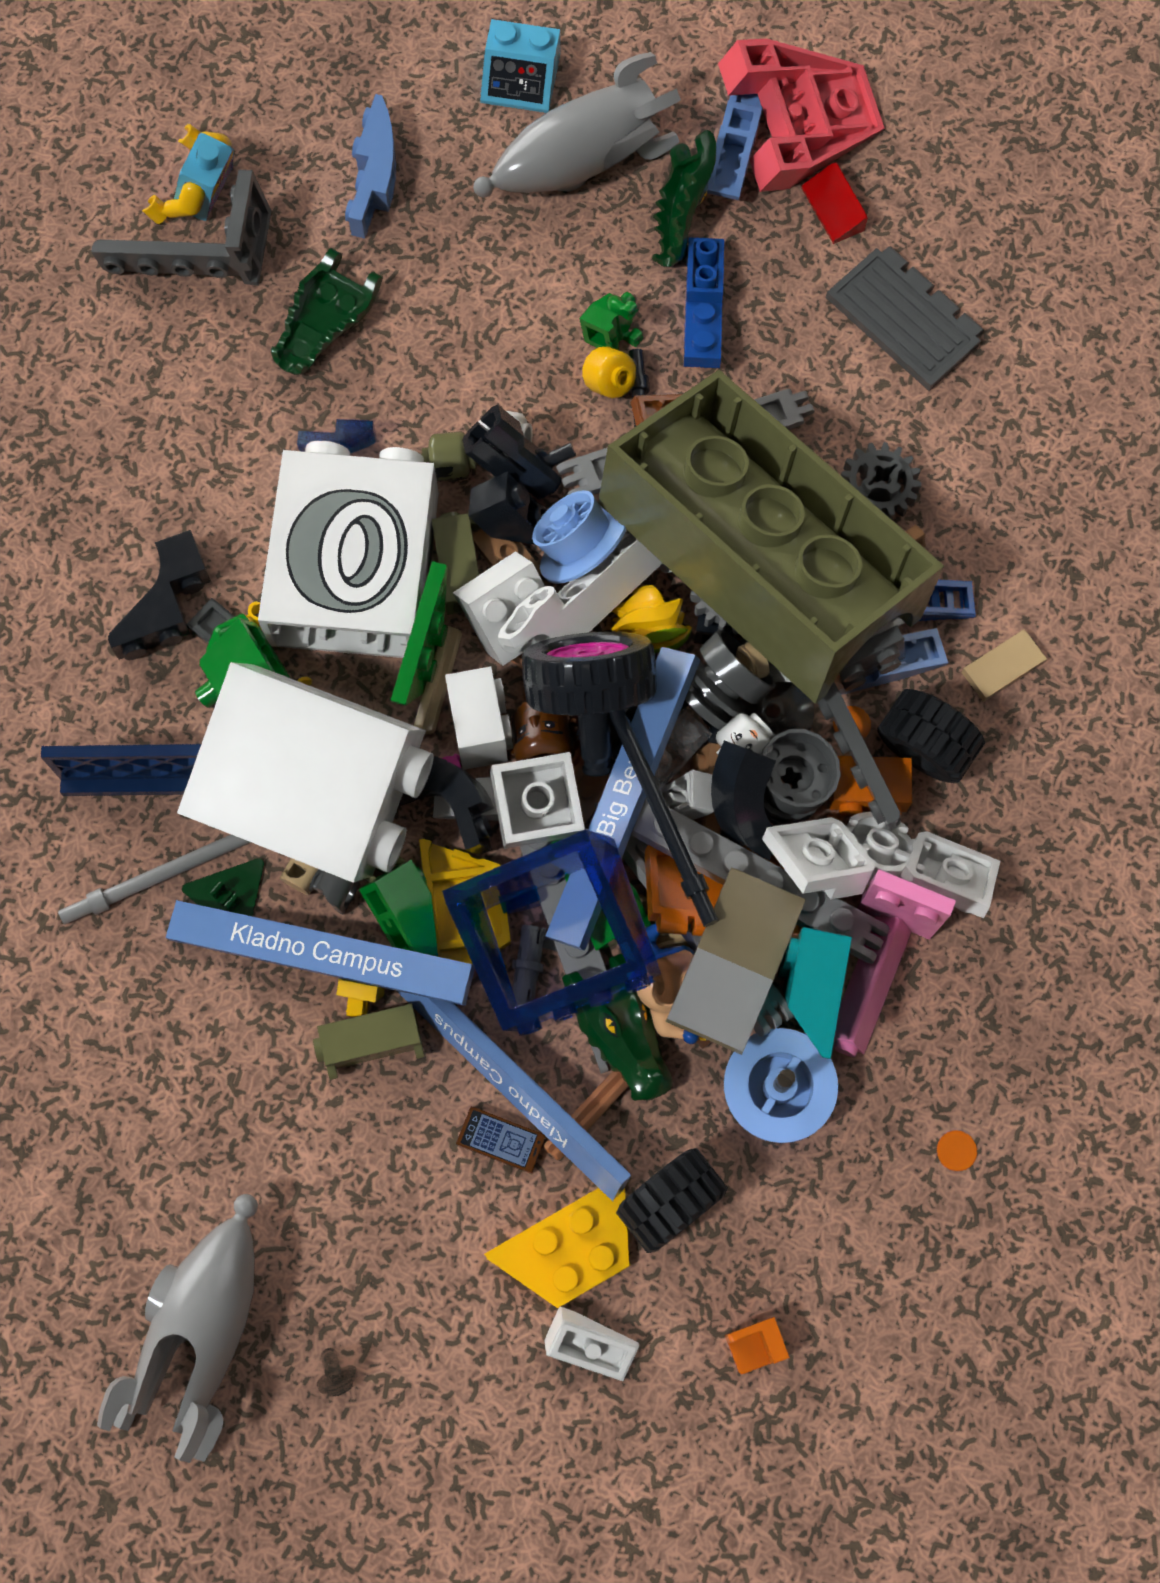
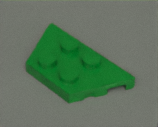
M433 561L431 563L391 697V702L407 706L424 693L427 682H433L437 669V660H433L437 646H444L448 631V625L444 624L447 583L446 564Z

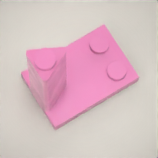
M880 869L877 871L863 893L857 909L889 926L890 930L886 937L879 936L872 931L870 932L881 938L883 944L880 950L864 945V947L875 952L877 957L872 964L858 958L840 1004L834 1037V1050L850 1057H856L857 1052L865 1053L911 932L930 940L951 916L956 900Z

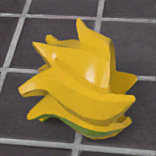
M653 585L637 587L631 593L632 597L611 611L617 615V617L613 618V621L617 623L611 629L615 632L622 630V632L648 637L653 643L654 654L659 653L661 647L674 650L680 648L688 640L692 630L691 626L682 625L685 613L681 611L683 599L678 598L665 602L662 594Z

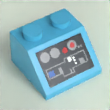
M491 19L485 47L480 103L547 113L550 109L560 59V29Z

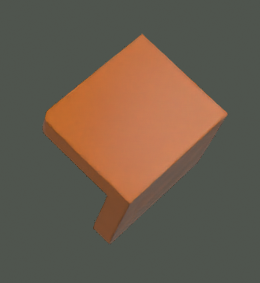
M775 1317L765 1319L725 1335L740 1374H745L763 1366L790 1358Z

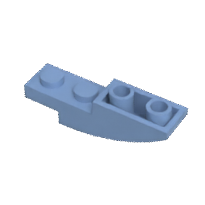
M375 94L371 108L366 107L362 119V127L364 128L361 137L357 136L353 143L352 157L356 159L358 167L355 183L357 192L354 200L350 199L348 201L345 211V220L349 222L351 235L364 239L366 238L375 209L389 212L396 180V154L392 125L383 96Z

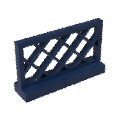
M201 744L41 746V758L60 778V793L62 796L184 795Z

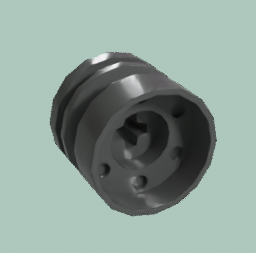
M720 629L701 646L700 652L708 665L701 661L699 662L685 698L688 705L700 717L719 730L737 714H747L748 711L741 698L751 704L758 705L776 687V683L770 673L768 676L759 679L737 659V648L743 644L731 634Z
M789 729L775 735L763 748L761 755L776 760L764 793V809L769 822L779 826L808 820L836 791L841 776L840 763L832 745L819 734L806 729ZM773 744V750L767 754L768 749Z

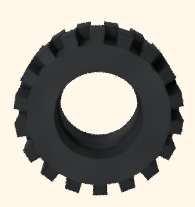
M904 689L877 728V732L883 742L900 758H912V766L917 770L939 781L954 784L960 782L986 743L979 729L957 709L933 695L913 689Z
M697 1148L689 1149L668 1163L630 1194L619 1205L616 1214L646 1253L656 1252L725 1196L728 1187Z

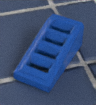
M938 579L929 600L930 607H926L919 621L975 618L972 581ZM953 591H959L961 608L954 607ZM939 592L944 594L945 607H940Z

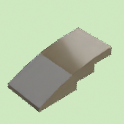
M731 867L714 906L719 921L705 927L666 1022L742 1055L806 899Z

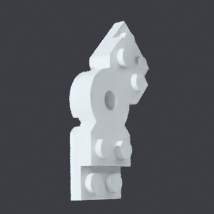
M862 812L852 816L846 826L842 821L830 817L767 827L762 838L803 894L824 890L830 900L863 894L866 885L870 884L880 869L956 900L954 907L962 912L971 913L981 918L985 917L990 908L1000 861L928 831L920 832L915 839H911L907 835L909 828L902 822L897 828L889 831L885 822L877 824L872 812Z

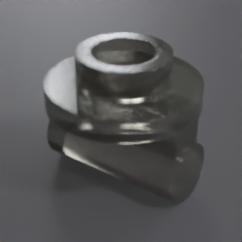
M332 1348L325 1349L321 1353L325 1375L318 1380L317 1387L322 1394L329 1393L330 1396H339L348 1392L353 1387V1382L358 1377V1372L353 1365L341 1368L337 1352Z

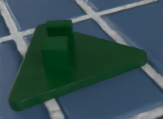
M257 858L188 882L182 886V892L197 905L253 917L264 861Z

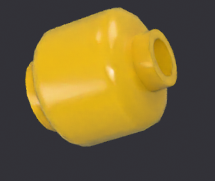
M608 346L598 347L586 357L582 367V377L585 385L591 391L611 399L620 398L633 387L636 379V366L634 360L628 354Z

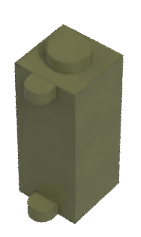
M448 512L442 514L439 518L432 519L438 562L447 565L445 600L447 615L463 612L453 592L479 576L471 530H477L480 527L469 518V513Z
M412 1003L317 1026L319 1038L313 1039L317 1061L325 1062L330 1080L338 1078L337 1069L413 1050L417 1059L425 1057L416 1013Z

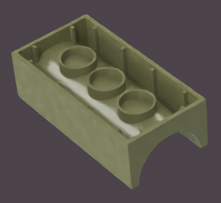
M717 370L608 445L598 504L621 525H624L627 531L815 704L827 695L832 683L852 656L883 626L896 617L902 619L909 627H912L921 620L944 565L722 371Z

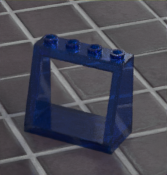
M586 829L442 891L448 910L503 1031H516L519 1033V1036L532 1034L542 1029L541 1022L554 1018L555 1022L567 1020L578 1015L576 1008L589 1003L592 1008L605 1005L614 1000V993L624 989L627 990V993L640 991L651 985L649 979L661 975L614 838ZM585 869L626 963L518 1006L487 909Z

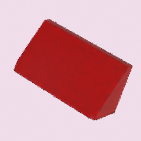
M836 162L828 165L801 186L833 244L865 231L868 220L867 214Z

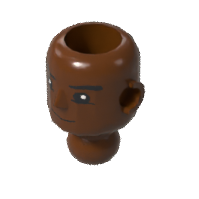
M523 686L522 699L524 702L516 708L512 717L513 749L511 754L515 755L516 761L570 752L571 759H573L575 755L574 741H579L578 736H575L579 729L576 719L572 718L571 715L548 714L532 709L526 701L525 688Z

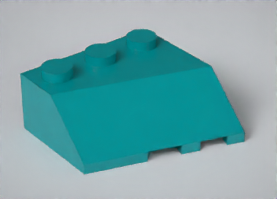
M803 927L797 938L791 937L789 946H787L779 966L778 977L785 978L783 992L789 1010L823 1058L831 1059L852 937Z

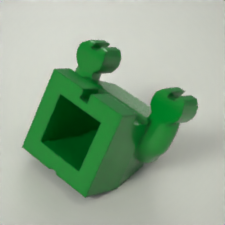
M624 292L621 297L608 293L593 302L579 318L584 341L596 348L608 346L619 350L618 343L620 340H624L637 347L644 339L642 331L638 328H633L632 331L628 330L633 322L632 318L638 312L635 297L629 292Z

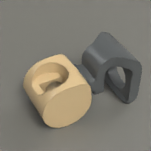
M292 858L280 876V880L309 896L313 890L325 895L327 901L342 915H344L360 886L359 881L353 883Z

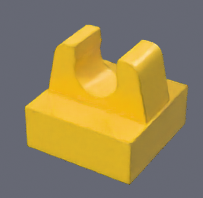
M340 978L336 995L348 997L346 1016L357 1017L368 1013L370 1002L375 1003L382 998L385 988Z

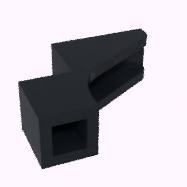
M191 530L155 542L160 558V570L155 584L108 635L110 647L118 660L123 658L126 660L140 658L146 654L147 649L158 645L163 647L176 645L182 641L183 636L190 634L176 595L179 593L194 594L202 590L204 584L211 582L198 544Z

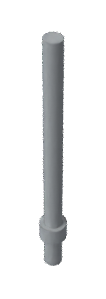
M230 834L104 891L102 888L87 893L86 899L59 910V916L63 924L66 925L90 913L98 915L109 910V905L251 842Z

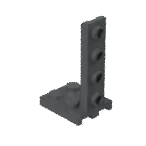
M238 170L236 185H232L230 191L231 214L225 219V244L100 239L93 243L91 252L101 268L112 274L140 272L151 276L158 273L176 274L183 277H189L192 274L210 275L216 278L240 276L244 284L259 286L272 210L253 170Z
M897 625L871 637L843 667L832 683L827 695L817 702L825 720L833 718L839 730L833 735L842 754L850 752L856 766L850 769L860 790L867 787L873 798V801L869 802L868 806L877 824L885 822L889 831L900 825V811L839 690L843 688L845 691L856 689L866 682L865 677L878 671L880 674H886L901 665L900 660L905 659L904 637Z

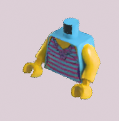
M187 124L184 127L188 133L183 139H179L178 142L191 151L180 171L174 199L167 200L165 203L156 195L148 199L151 205L142 211L152 221L160 224L167 217L178 218L193 216L204 221L207 220L233 168L234 149L231 147V140L226 135L215 132H201L191 124Z

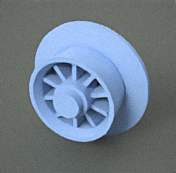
M577 491L563 497L542 515L533 531V542L544 552L540 563L542 576L550 583L560 584L570 582L587 574L614 551L622 540L626 527L621 525L600 506L594 495L589 491Z

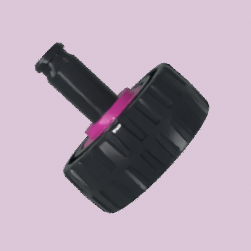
M589 632L550 638L527 647L522 655V668L528 705L532 709L543 713L577 715L581 757L584 761L582 767L584 774L593 777L610 774L614 765L611 763L613 752L609 712L635 707L654 697L657 690L653 643L648 637L635 633Z

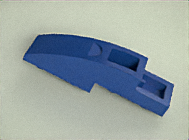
M693 237L688 239L684 367L720 368L724 239Z

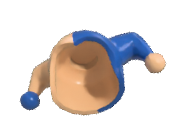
M655 923L632 939V948L640 964L635 974V989L640 1000L650 1008L654 1027L660 1036L684 1039L688 1044H695L699 1036L666 1022L694 951L684 945L660 949L656 945L660 933L657 932Z

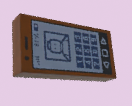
M471 1106L456 1145L532 1174L546 1136Z

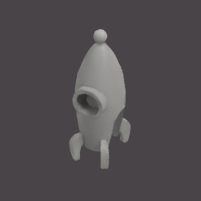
M651 52L638 54L622 61L614 72L615 85L590 92L562 104L526 126L498 159L492 175L489 178L482 176L475 180L473 185L475 194L485 198L492 194L494 188L519 193L556 190L569 192L580 188L589 178L609 169L634 151L644 159L649 160L661 156L677 145L679 139L673 131L653 138L659 133V130L650 118L681 101L677 88L655 98L646 82L641 78L637 79L640 73L657 64L656 56Z
M243 1194L237 1197L234 1201L235 1215L233 1218L227 1219L206 1235L178 1267L172 1264L166 1265L156 1278L146 1302L145 1319L151 1322L141 1350L135 1377L122 1376L110 1383L99 1410L97 1426L100 1429L110 1431L113 1425L119 1429L129 1431L136 1413L147 1415L176 1350L182 1343L189 1340L194 1347L196 1362L172 1430L182 1434L174 1458L188 1463L193 1458L204 1462L214 1448L222 1430L223 1417L219 1409L211 1405L210 1402L219 1388L236 1352L247 1323L254 1294L255 1256L253 1238L247 1222L248 1218L256 1213L258 1203L252 1195Z

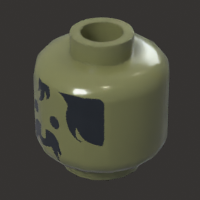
M464 432L435 433L430 437L428 447L422 448L424 462L434 463L437 481L464 480L469 477L471 469L477 468V462L465 454L462 441L465 436Z

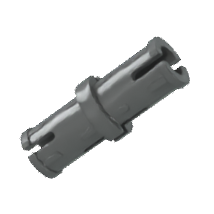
M522 925L517 960H513L512 969L515 970L509 1004L534 1008L539 973H543L544 965L541 964L547 929L540 928L539 930L538 926Z

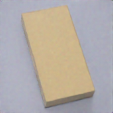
M1024 629L963 668L961 673L982 701L985 702L1042 665L1047 658Z

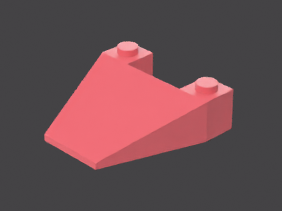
M767 38L737 40L718 63L728 96L758 94L772 138H769L749 159L760 192L790 189L885 129L863 65Z

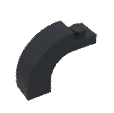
M724 740L714 766L711 783V798L715 817L722 831L732 842L770 861L773 853L762 838L766 828L773 827V825L769 822L765 813L764 793L776 760Z
M434 756L429 777L420 795L414 798L403 793L398 806H403L428 796H441L449 803L453 810L465 849L478 856L491 851L492 847L489 838L493 836L492 829L487 818L484 815L481 816L482 813L494 809L488 793L468 772L445 759Z

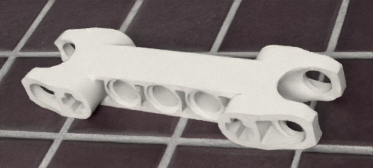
M626 530L614 551L593 570L570 581L558 593L554 587L545 586L530 594L515 608L511 617L499 631L498 639L503 646L516 648L526 644L533 637H535L537 643L565 635L589 633L658 567L664 573L672 571Z

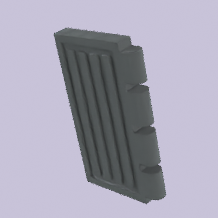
M891 246L887 247L883 252L876 248L827 291L826 299L930 391L979 346L981 340L977 337L983 333L984 329L966 313L956 319L954 316L959 313L961 308L940 290L930 296L928 293L933 290L935 285L916 268L912 267L904 273L903 270L908 266L909 262Z

